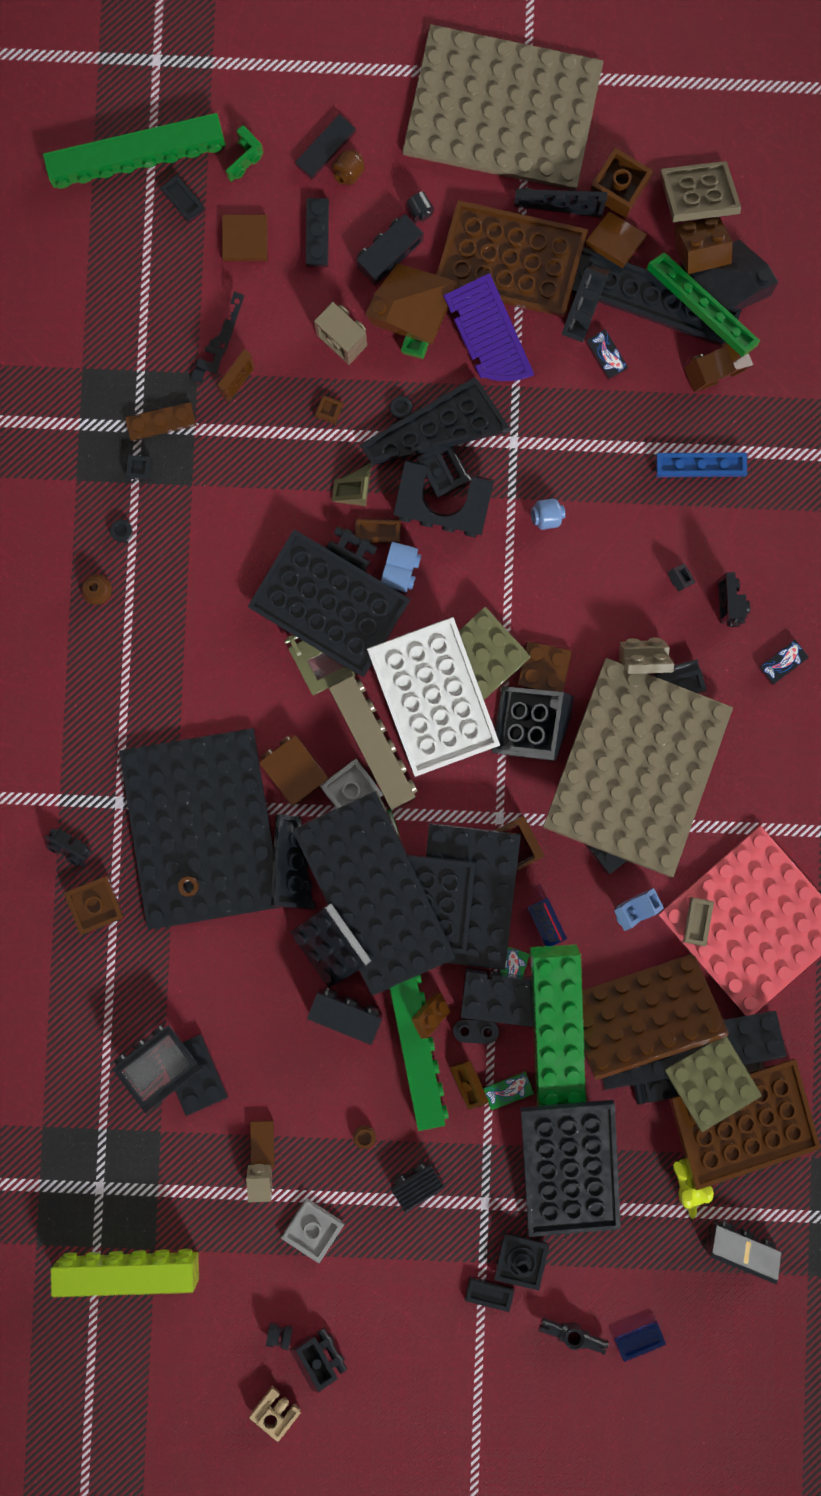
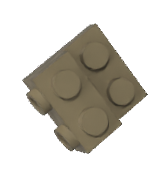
M632 638L627 639L626 642H620L619 659L628 674L674 672V663L669 657V646L665 640L650 638L648 641H640L639 639Z

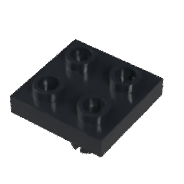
M504 1232L494 1280L539 1291L550 1246L549 1243Z

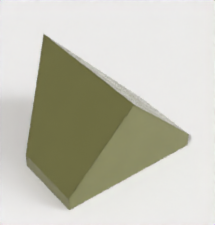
M370 463L341 479H334L332 501L366 506L372 464Z

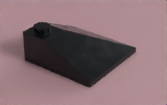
M740 239L732 243V264L688 274L731 314L770 297L779 283L769 265ZM682 264L681 267H682L683 270L687 273V271H686L684 265Z
M502 686L495 729L500 746L494 747L492 753L556 761L571 720L574 696L564 692Z

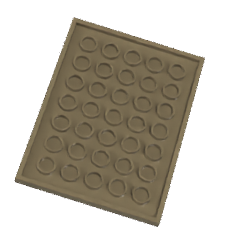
M430 25L403 155L576 191L603 60Z
M606 658L543 828L668 877H674L733 707L646 673L628 674L623 664Z

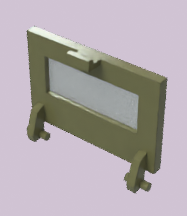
M291 635L285 639L286 644L289 642L292 644V647L288 649L313 696L351 676H356L355 674L357 673L306 642L301 641L296 644L295 639L298 637Z

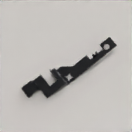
M234 291L230 302L235 305L233 312H231L232 315H230L231 320L225 318L220 335L212 339L209 346H206L204 350L215 354L213 363L199 358L191 380L202 383L206 371L217 374L245 295ZM235 299H239L240 303L235 304ZM221 342L223 344H226L224 346L225 349H223L222 347L219 348V346H221Z

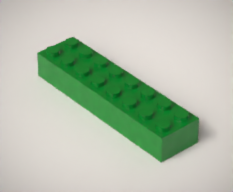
M577 944L531 947L537 1106L586 1102L581 954Z

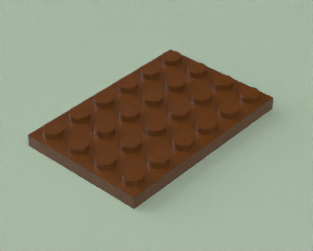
M458 200L437 275L457 281L456 289L490 273L503 304L565 317L588 229Z
M693 954L582 990L584 1051L595 1081L728 1037V1030L698 961Z
M790 1059L758 1071L750 1072L749 1075L762 1096L703 1132L699 1130L680 1096L677 1095L669 1098L694 1190H700L821 1149L796 1059Z

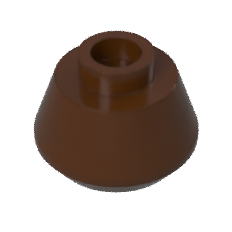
M99 574L90 575L83 581L81 586L83 598L93 605L105 603L112 593L110 581Z

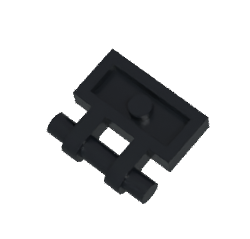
M337 526L334 535L341 539L339 543L332 540L329 541L326 549L366 572L371 561L363 556L366 551L374 555L378 547L371 544V541L366 538L361 539L353 534V531L349 529L344 530ZM348 542L359 547L356 553L346 548Z

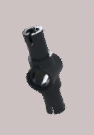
M542 1317V1324H539L538 1332L557 1337L558 1341L565 1343L571 1350H585L587 1348L602 1355L606 1354L605 1348H608L609 1340L591 1335L589 1331L582 1329L575 1322H562L560 1324ZM571 1332L579 1333L576 1340L568 1339V1335Z

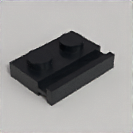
M698 659L675 665L674 672L653 673L656 678L697 694L707 691Z

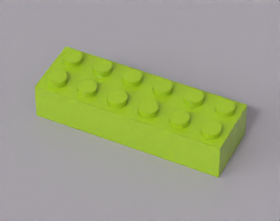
M192 1249L178 1250V1253H169V1250H157L155 1253L146 1254L144 1250L133 1251L132 1254L113 1251L109 1255H100V1252L86 1253V1256H77V1253H65L51 1268L52 1297L191 1293L194 1292L199 1281L198 1252H192Z

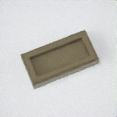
M690 897L682 942L706 947L714 901Z

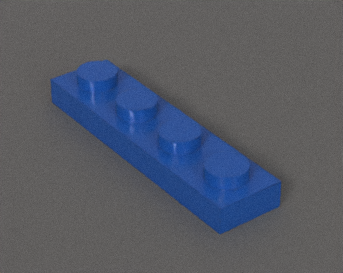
M747 452L656 454V477H746Z

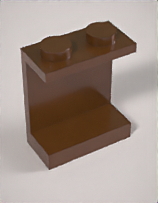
M288 735L279 742L281 746L275 751L270 749L261 756L263 760L259 763L294 807L329 778L296 735L294 737Z

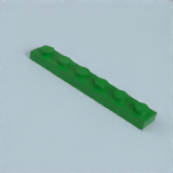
M665 252L648 264L647 270L741 357H744L758 346L760 340Z

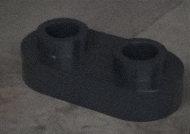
M460 1019L454 1024L453 1033L460 1042L490 1044L498 1038L499 1029L494 1022ZM467 1027L469 1033L462 1035L460 1033L461 1028ZM486 1028L492 1030L490 1036H485L483 1034V1031Z

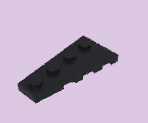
M522 188L516 189L513 207L601 218L608 192L532 190Z
M276 815L271 906L316 909L315 902L312 901L311 896L312 884L308 878V862L292 831L301 825L299 816Z

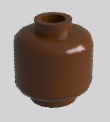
M354 150L341 152L332 165L334 178L342 185L355 184L365 170L363 157Z

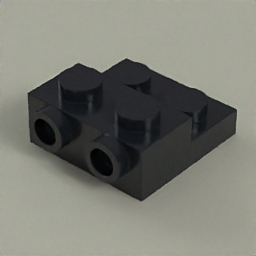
M726 572L718 579L720 624H727V627H740L741 624L745 623L747 614H750V601L746 600V594L737 595V592L740 590L739 578H736V572Z

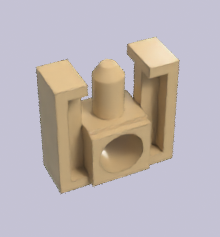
M272 1385L250 1413L249 1418L278 1442L300 1415L301 1409L293 1403L290 1410L283 1417L281 1413L287 1407L289 1400L284 1397L279 1400L274 1408L270 1406L276 1397L280 1395V1391ZM267 1415H274L277 1420L274 1424L268 1425L264 1422V1418Z

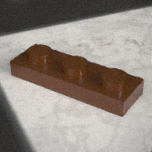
M191 402L125 417L131 441L197 426Z

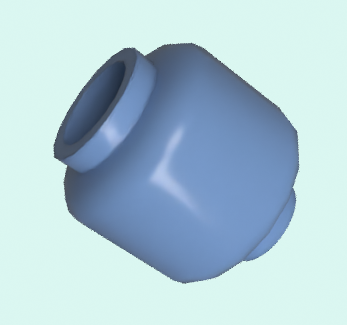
M556 499L539 500L531 508L532 523L541 530L557 528L561 525L562 519L565 518V508Z

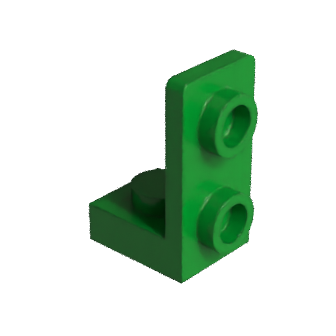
M244 125L237 130L239 139L237 142L245 153L226 170L227 178L230 182L241 178L246 172V168L251 164H256L263 154L262 144Z

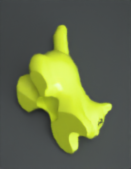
M684 1158L679 1162H675L673 1167L680 1186L678 1195L680 1203L688 1209L690 1218L694 1219L697 1214V1206L703 1203H710L714 1192L711 1186L700 1190L693 1189Z

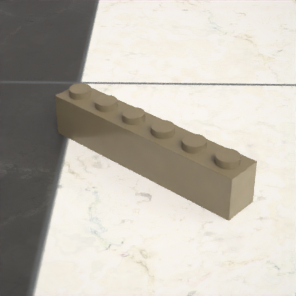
M351 676L330 687L329 689L391 810L416 798L414 793L417 792V789L412 779L407 781L404 772L407 771L401 759L396 760L393 753L397 750L392 740H386L383 735L386 729L381 719L376 721L373 715L376 709L371 699L365 700L362 694L366 690L361 680H355L354 676Z

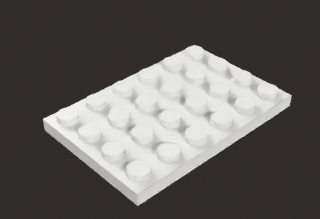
M453 617L367 649L415 777L500 746Z

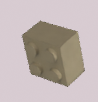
M332 302L314 321L316 335L350 365L367 347L366 328L358 320L354 322L349 317V312L342 305L337 306Z

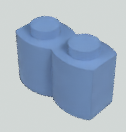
M392 542L381 582L400 593L407 594L408 589L412 590L415 577L412 576L413 568L419 567L421 555H418V549Z

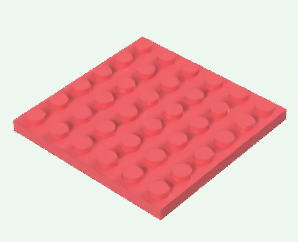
M758 826L657 914L745 1016L754 1015L821 956V894L761 826ZM690 897L714 901L706 947L682 942Z

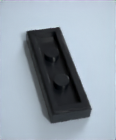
M339 114L296 160L295 165L312 180L353 136L356 128Z

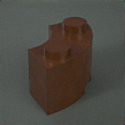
M725 342L721 345L720 349L706 356L699 354L691 359L692 362L684 368L693 391L697 392L719 384L718 380L729 375L734 377L753 366L749 353L741 357Z

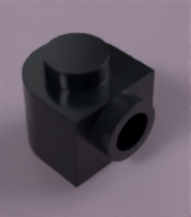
M425 192L413 195L406 202V210L414 223L426 221L434 213V207Z

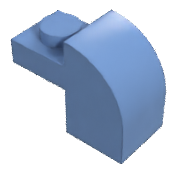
M652 888L619 904L614 911L617 922L626 931L640 921L656 915L664 907L655 889Z

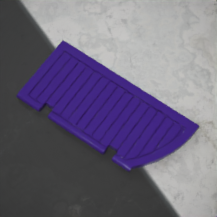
M490 273L443 295L450 312L458 310L460 317L455 318L454 321L471 359L474 360L479 357L481 364L475 366L480 379L484 377L497 381H515L535 375Z

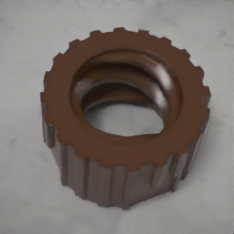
M186 876L178 882L179 892L183 896L191 897L199 889L198 881L194 877ZM186 881H191L193 884V890L187 892L183 887Z

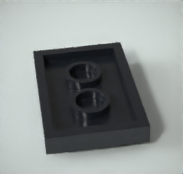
M202 1033L183 1041V1044L202 1067L200 1072L175 1090L185 1116L229 1097ZM176 1045L159 1052L170 1080L191 1065Z

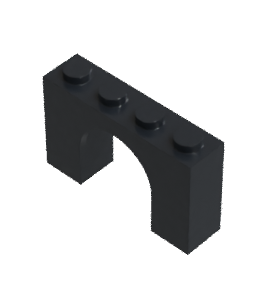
M410 460L405 461L394 515L398 516V520L411 522V519L420 521V525L426 527H433V524L442 526V530L448 532H455V529L464 531V535L470 537H477V534L482 535L494 479L472 475L467 500L462 508L451 514H440L433 511L426 504L423 496L428 464Z

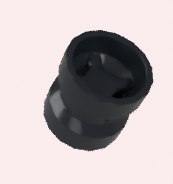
M270 1322L266 1347L273 1348L274 1346H279L282 1350H289L293 1327L287 1325L279 1327L278 1324ZM280 1331H282L281 1342H278Z

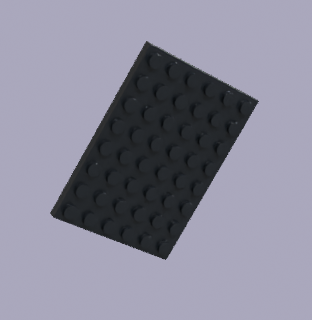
M254 728L119 751L148 930L281 908L271 906L274 847ZM186 876L196 878L199 884L197 893L191 897L183 896L178 889V882ZM186 881L183 887L187 892L193 890V884L191 881Z

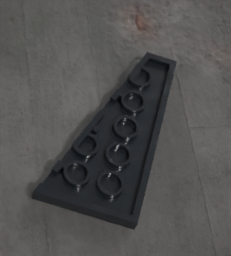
M474 377L361 443L360 446L370 463L376 465L511 431L477 378Z

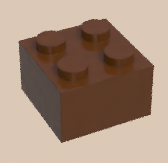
M614 148L592 183L590 192H608L605 206L627 218L649 183L653 170Z
M720 217L687 221L683 224L675 225V248L688 274L732 264L733 241Z

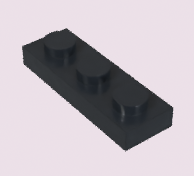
M307 198L306 267H328L329 198Z

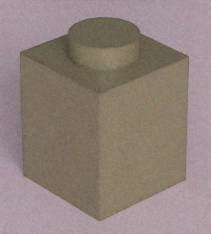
M248 1165L246 1178L248 1202H271L273 1189L271 1165Z

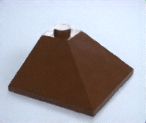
M397 263L374 294L366 316L373 326L433 344L448 309L443 295L456 290L458 282Z

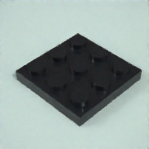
M332 904L290 932L328 988L371 962Z

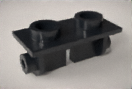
M52 828L49 836H45L46 848L54 854L60 853L65 856V859L72 865L84 867V857L88 859L92 853V850L89 849L90 847L77 839L70 845L68 843L72 838L71 835L59 828Z

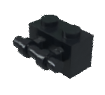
M325 1327L317 1331L321 1339L319 1342L316 1337L308 1336L289 1349L309 1387L315 1392H320L338 1379L333 1368L336 1367L339 1374L347 1370L343 1362L345 1359L342 1353L337 1351L333 1343L335 1340L331 1334L327 1333ZM325 1348L331 1357L329 1361L323 1352Z

